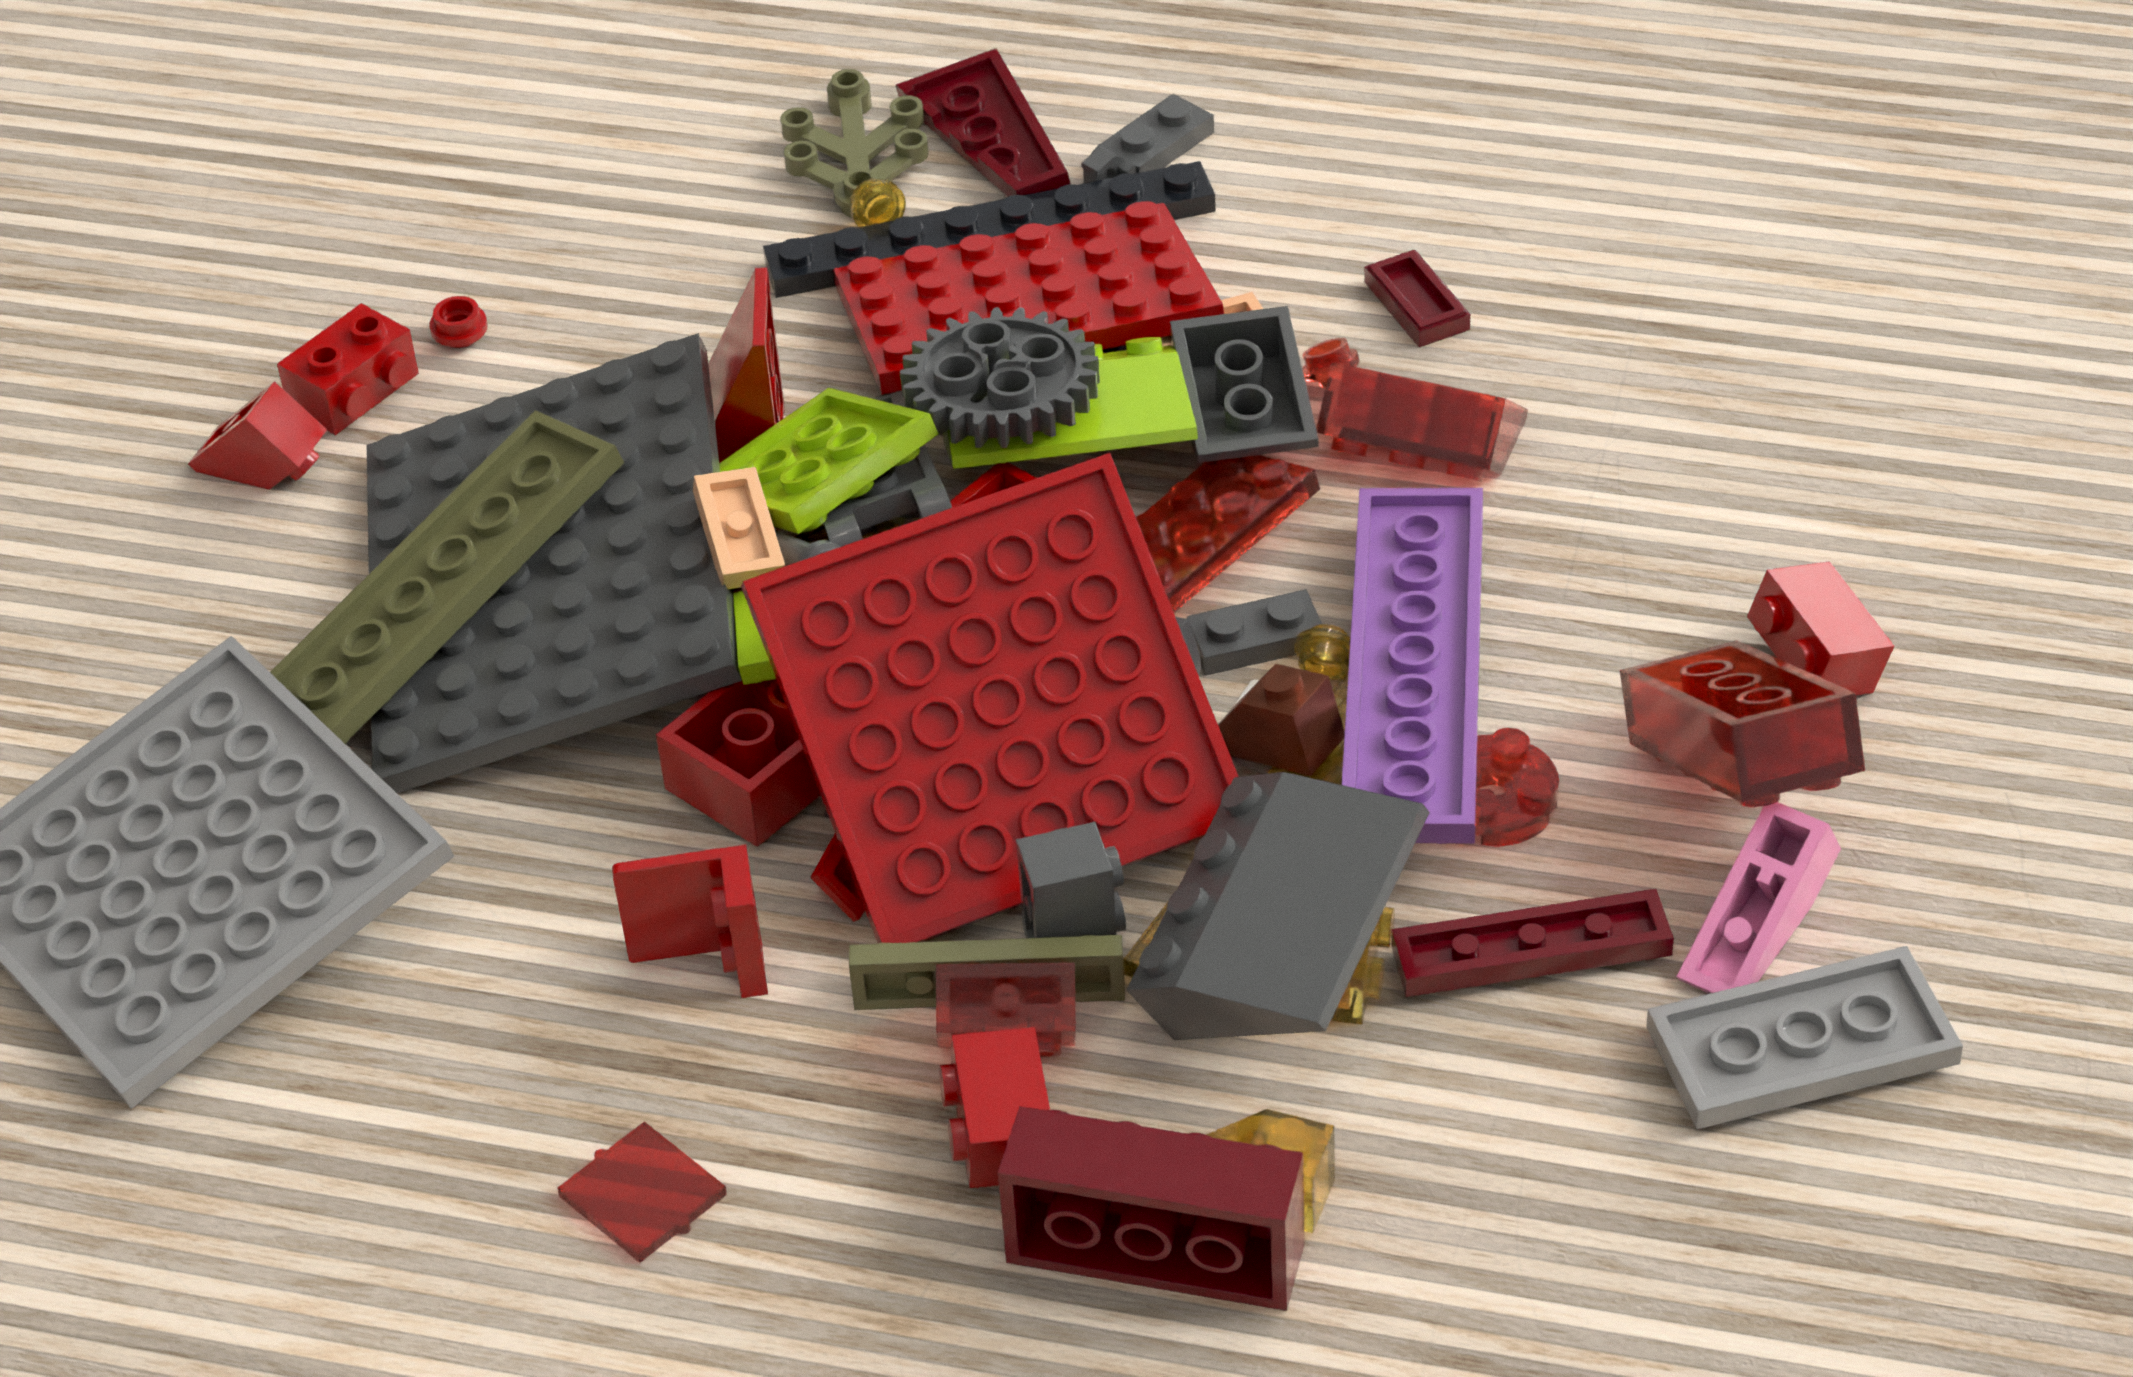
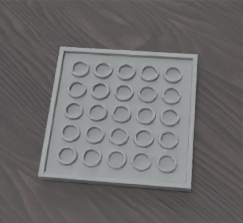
M230 636L0 808V966L132 1109L451 860L454 854L447 841L236 639Z

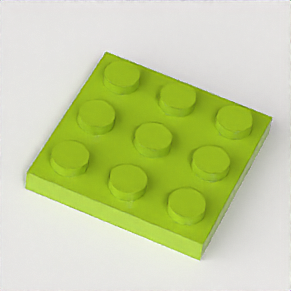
M828 387L719 463L720 472L756 467L773 526L799 534L811 531L822 525L827 519V513L844 501L867 493L873 487L874 480L893 466L903 465L913 460L920 453V447L939 433L930 413Z

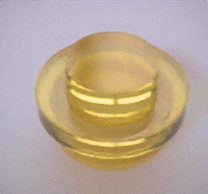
M883 179L866 180L857 186L851 196V217L858 227L893 221L904 215L906 208L905 196L899 187L891 181Z
M1319 624L1311 629L1302 631L1297 635L1294 646L1295 654L1299 658V668L1327 675L1330 680L1344 677L1349 669L1351 637L1340 627L1330 624Z

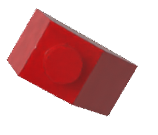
M274 381L216 427L188 465L198 473L270 490L288 475L297 481L314 465L320 455L313 448L326 433L327 429Z

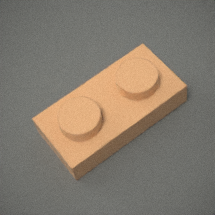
M756 467L694 476L693 494L721 584H725L728 589L739 588L742 582L747 579L785 567Z

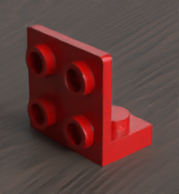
M747 845L615 863L612 866L613 882L628 959L631 963L721 951L724 973L737 971L741 998L768 995L762 939Z

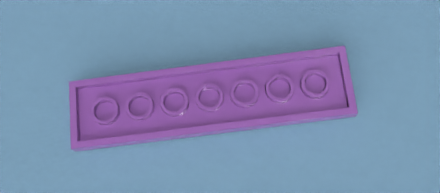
M1359 488L1342 785L1422 803L1430 813L1415 843L1475 844L1483 488Z

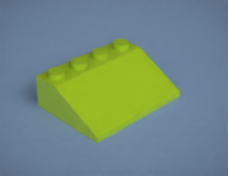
M1160 337L1126 341V350L1103 353L1101 344H1094L1095 356H1098L1100 383H1098V397L1089 399L1090 411L1088 413L1075 412L1076 424L1074 426L1056 422V436L1050 437L1041 431L1033 432L1032 444H1026L1019 436L1011 437L1007 448H1001L997 438H989L981 448H976L974 437L967 436L962 441L954 444L951 443V433L948 430L943 433V442L953 469L1197 440V426L1178 352L1172 345L1162 346Z

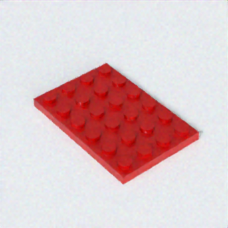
M1148 201L1136 202L1129 205L1125 211L1105 215L1093 212L1081 213L1074 216L1070 222L1050 226L1038 223L1026 224L1019 227L1015 233L995 237L983 234L971 235L962 239L960 244L940 248L927 245L916 246L908 249L904 255L885 259L861 257L851 261L848 266L834 268L836 289L881 395L902 391L900 370H904L902 358L904 355L912 354L911 343L913 341L927 342L926 330L929 328L943 332L947 331L946 319L948 318L954 319L961 324L969 322L968 314L971 311L976 312L982 319L990 318L993 308L998 307L1002 311L1003 317H1011L1018 308H1024L1025 318L1029 319L1045 311L1048 312V324L1065 318L1068 320L1069 331L1082 329L1085 342L1101 344L1102 349L1126 345V341L1132 339L1171 336L1170 321L1224 314L1223 302L1164 203L1156 204Z

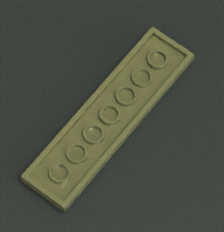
M535 410L270 673L346 744L435 655L460 627L473 617L479 608L511 576L517 573L521 566L625 463L618 449L609 442Z

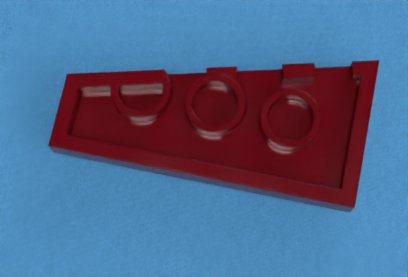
M997 48L895 84L898 97L914 96L922 101L924 123L1007 197L1058 189L1071 184L1066 167Z

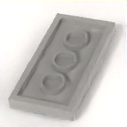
M1907 946L1649 1008L1647 1011L1646 1027L1696 1129L1958 1065L1961 1062L1963 1049L1961 1041Z

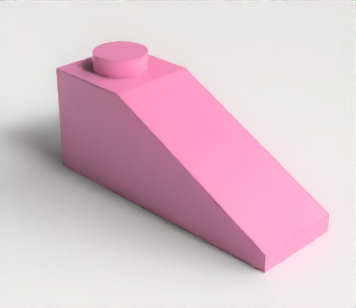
M1768 798L1676 976L1680 981L1710 994L1756 983L1761 979L1811 909L1841 850L1830 825Z

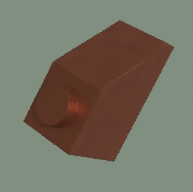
M1275 664L1218 723L1230 756L1311 776L1345 738V731L1329 676L1280 664Z

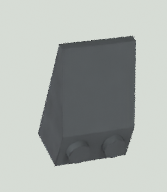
M1288 306L1170 321L1171 345L1178 352L1197 426L1198 439L1190 441L1198 463L1319 447L1318 434Z

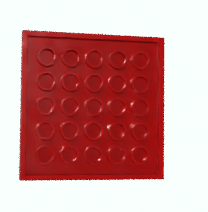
M1110 453L742 582V591L877 943L924 942L1021 906L1016 839L1095 822L1104 847H1116L1122 868L1201 839L1205 836L1221 804V797L1235 777H1239Z

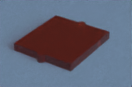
M645 1121L609 1149H598L595 1151V1159L557 1188L561 1199L639 1263L676 1234H687L691 1230L690 1223L727 1195L726 1186Z

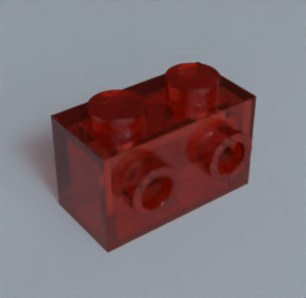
M1075 963L936 964V1035L938 1047H951V1035L1035 1027L1041 1058L1061 1055L1062 1046H1075Z

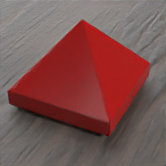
M834 834L810 878L854 922L860 920L865 909L837 836Z

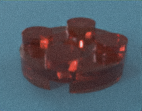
M1502 728L1494 732L1493 735H1478L1475 835L1481 836V845L1493 847L1515 845L1537 836L1549 824V814L1555 808L1557 809L1559 774L1553 761L1541 749L1531 745L1528 735L1517 728ZM1488 785H1498L1504 787V793L1495 795L1490 789L1480 788Z

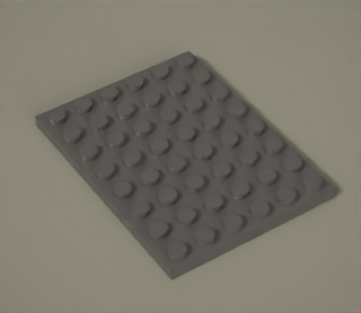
M699 333L679 340L664 342L656 348L623 359L608 361L602 366L567 378L554 379L546 385L510 397H501L487 405L454 416H445L433 423L401 434L388 435L380 441L366 445L369 574L535 410L615 445L625 462L521 566L518 572L511 576L479 608L477 613L468 619L435 655L371 717L372 770L396 793L742 681L738 668L733 588L728 589L725 584L722 585L693 494L694 476L720 472L708 354Z

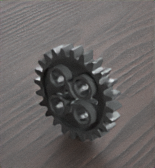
M998 307L993 308L990 318L984 319L976 312L971 311L968 314L969 322L964 324L948 318L946 319L947 331L927 329V342L913 341L911 343L912 354L904 355L902 358L904 370H900V378L905 407L930 413L938 433L942 434L950 430L951 443L954 444L962 441L967 436L974 437L976 448H981L989 438H997L1001 448H1007L1010 438L1019 436L1026 444H1032L1033 432L1041 431L1050 437L1056 436V422L1074 426L1076 424L1075 412L1088 413L1090 411L1089 399L1098 397V383H1100L1098 356H1095L1094 343L1085 342L1082 329L1069 331L1068 320L1065 318L1048 324V312L1045 311L1029 319L1025 318L1024 308H1018L1011 317H1003L1002 311Z

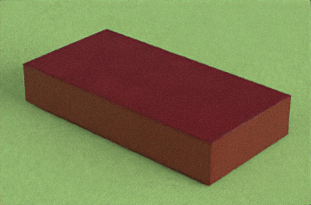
M1415 249L1364 266L1365 284L1419 348L1470 330L1471 314Z

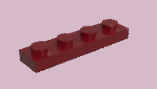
M1656 888L1391 929V948L1406 997L1673 956L1674 937Z

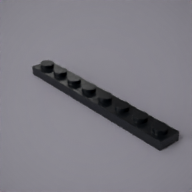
M1201 161L1187 164L1178 163L1166 168L1135 174H1121L1114 178L1079 185L1070 184L1058 189L1027 195H1013L1005 199L976 205L956 206L945 211L914 217L905 216L893 221L868 226L848 227L832 233L806 238H791L784 242L763 246L764 260L775 297L779 298L835 287L834 268L848 266L851 261L861 257L885 259L904 255L908 249L916 246L927 245L940 248L960 244L962 239L971 235L983 234L995 237L1015 233L1019 227L1026 224L1038 223L1050 226L1070 222L1074 216L1081 213L1093 212L1105 215L1125 211L1129 205L1142 201L1156 204L1164 203L1174 220L1216 212L1215 192Z

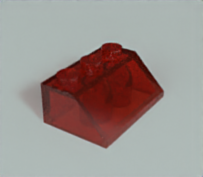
M1331 362L1316 430L1317 434L1333 439L1331 450L1366 457L1368 446L1390 451L1388 459L1390 463L1423 470L1426 459L1448 463L1447 475L1481 482L1484 471L1502 474L1526 422L1528 409L1498 396Z

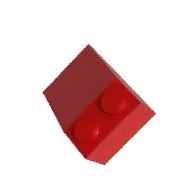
M767 267L755 268L709 361L719 463L784 419L785 404Z

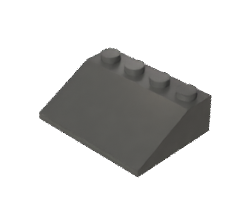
M1286 772L1235 777L1221 797V804L1205 836L1198 842L1194 851V857L1178 889L1170 897L1167 910L1150 944L1143 950L1139 960L1140 964L1126 991L1173 1040L1326 1031L1430 813L1429 810L1422 803Z

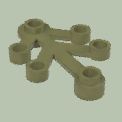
M844 69L836 72L827 85L829 110L833 115L841 117L843 138L815 126L813 114L810 110L802 107L788 109L780 117L782 136L785 140L792 142L784 149L786 171L791 175L805 176L832 189L836 204L840 206L841 211L846 216L853 219H868L878 215L884 209L885 202L889 197L888 184L911 165L919 164L928 158L927 135L925 132L918 130L924 123L923 104L919 98L914 96H901L894 99L890 104L891 117L865 136L863 114L867 113L872 106L870 83L860 71ZM894 142L895 152L870 170L869 161ZM817 151L847 164V172L819 161Z

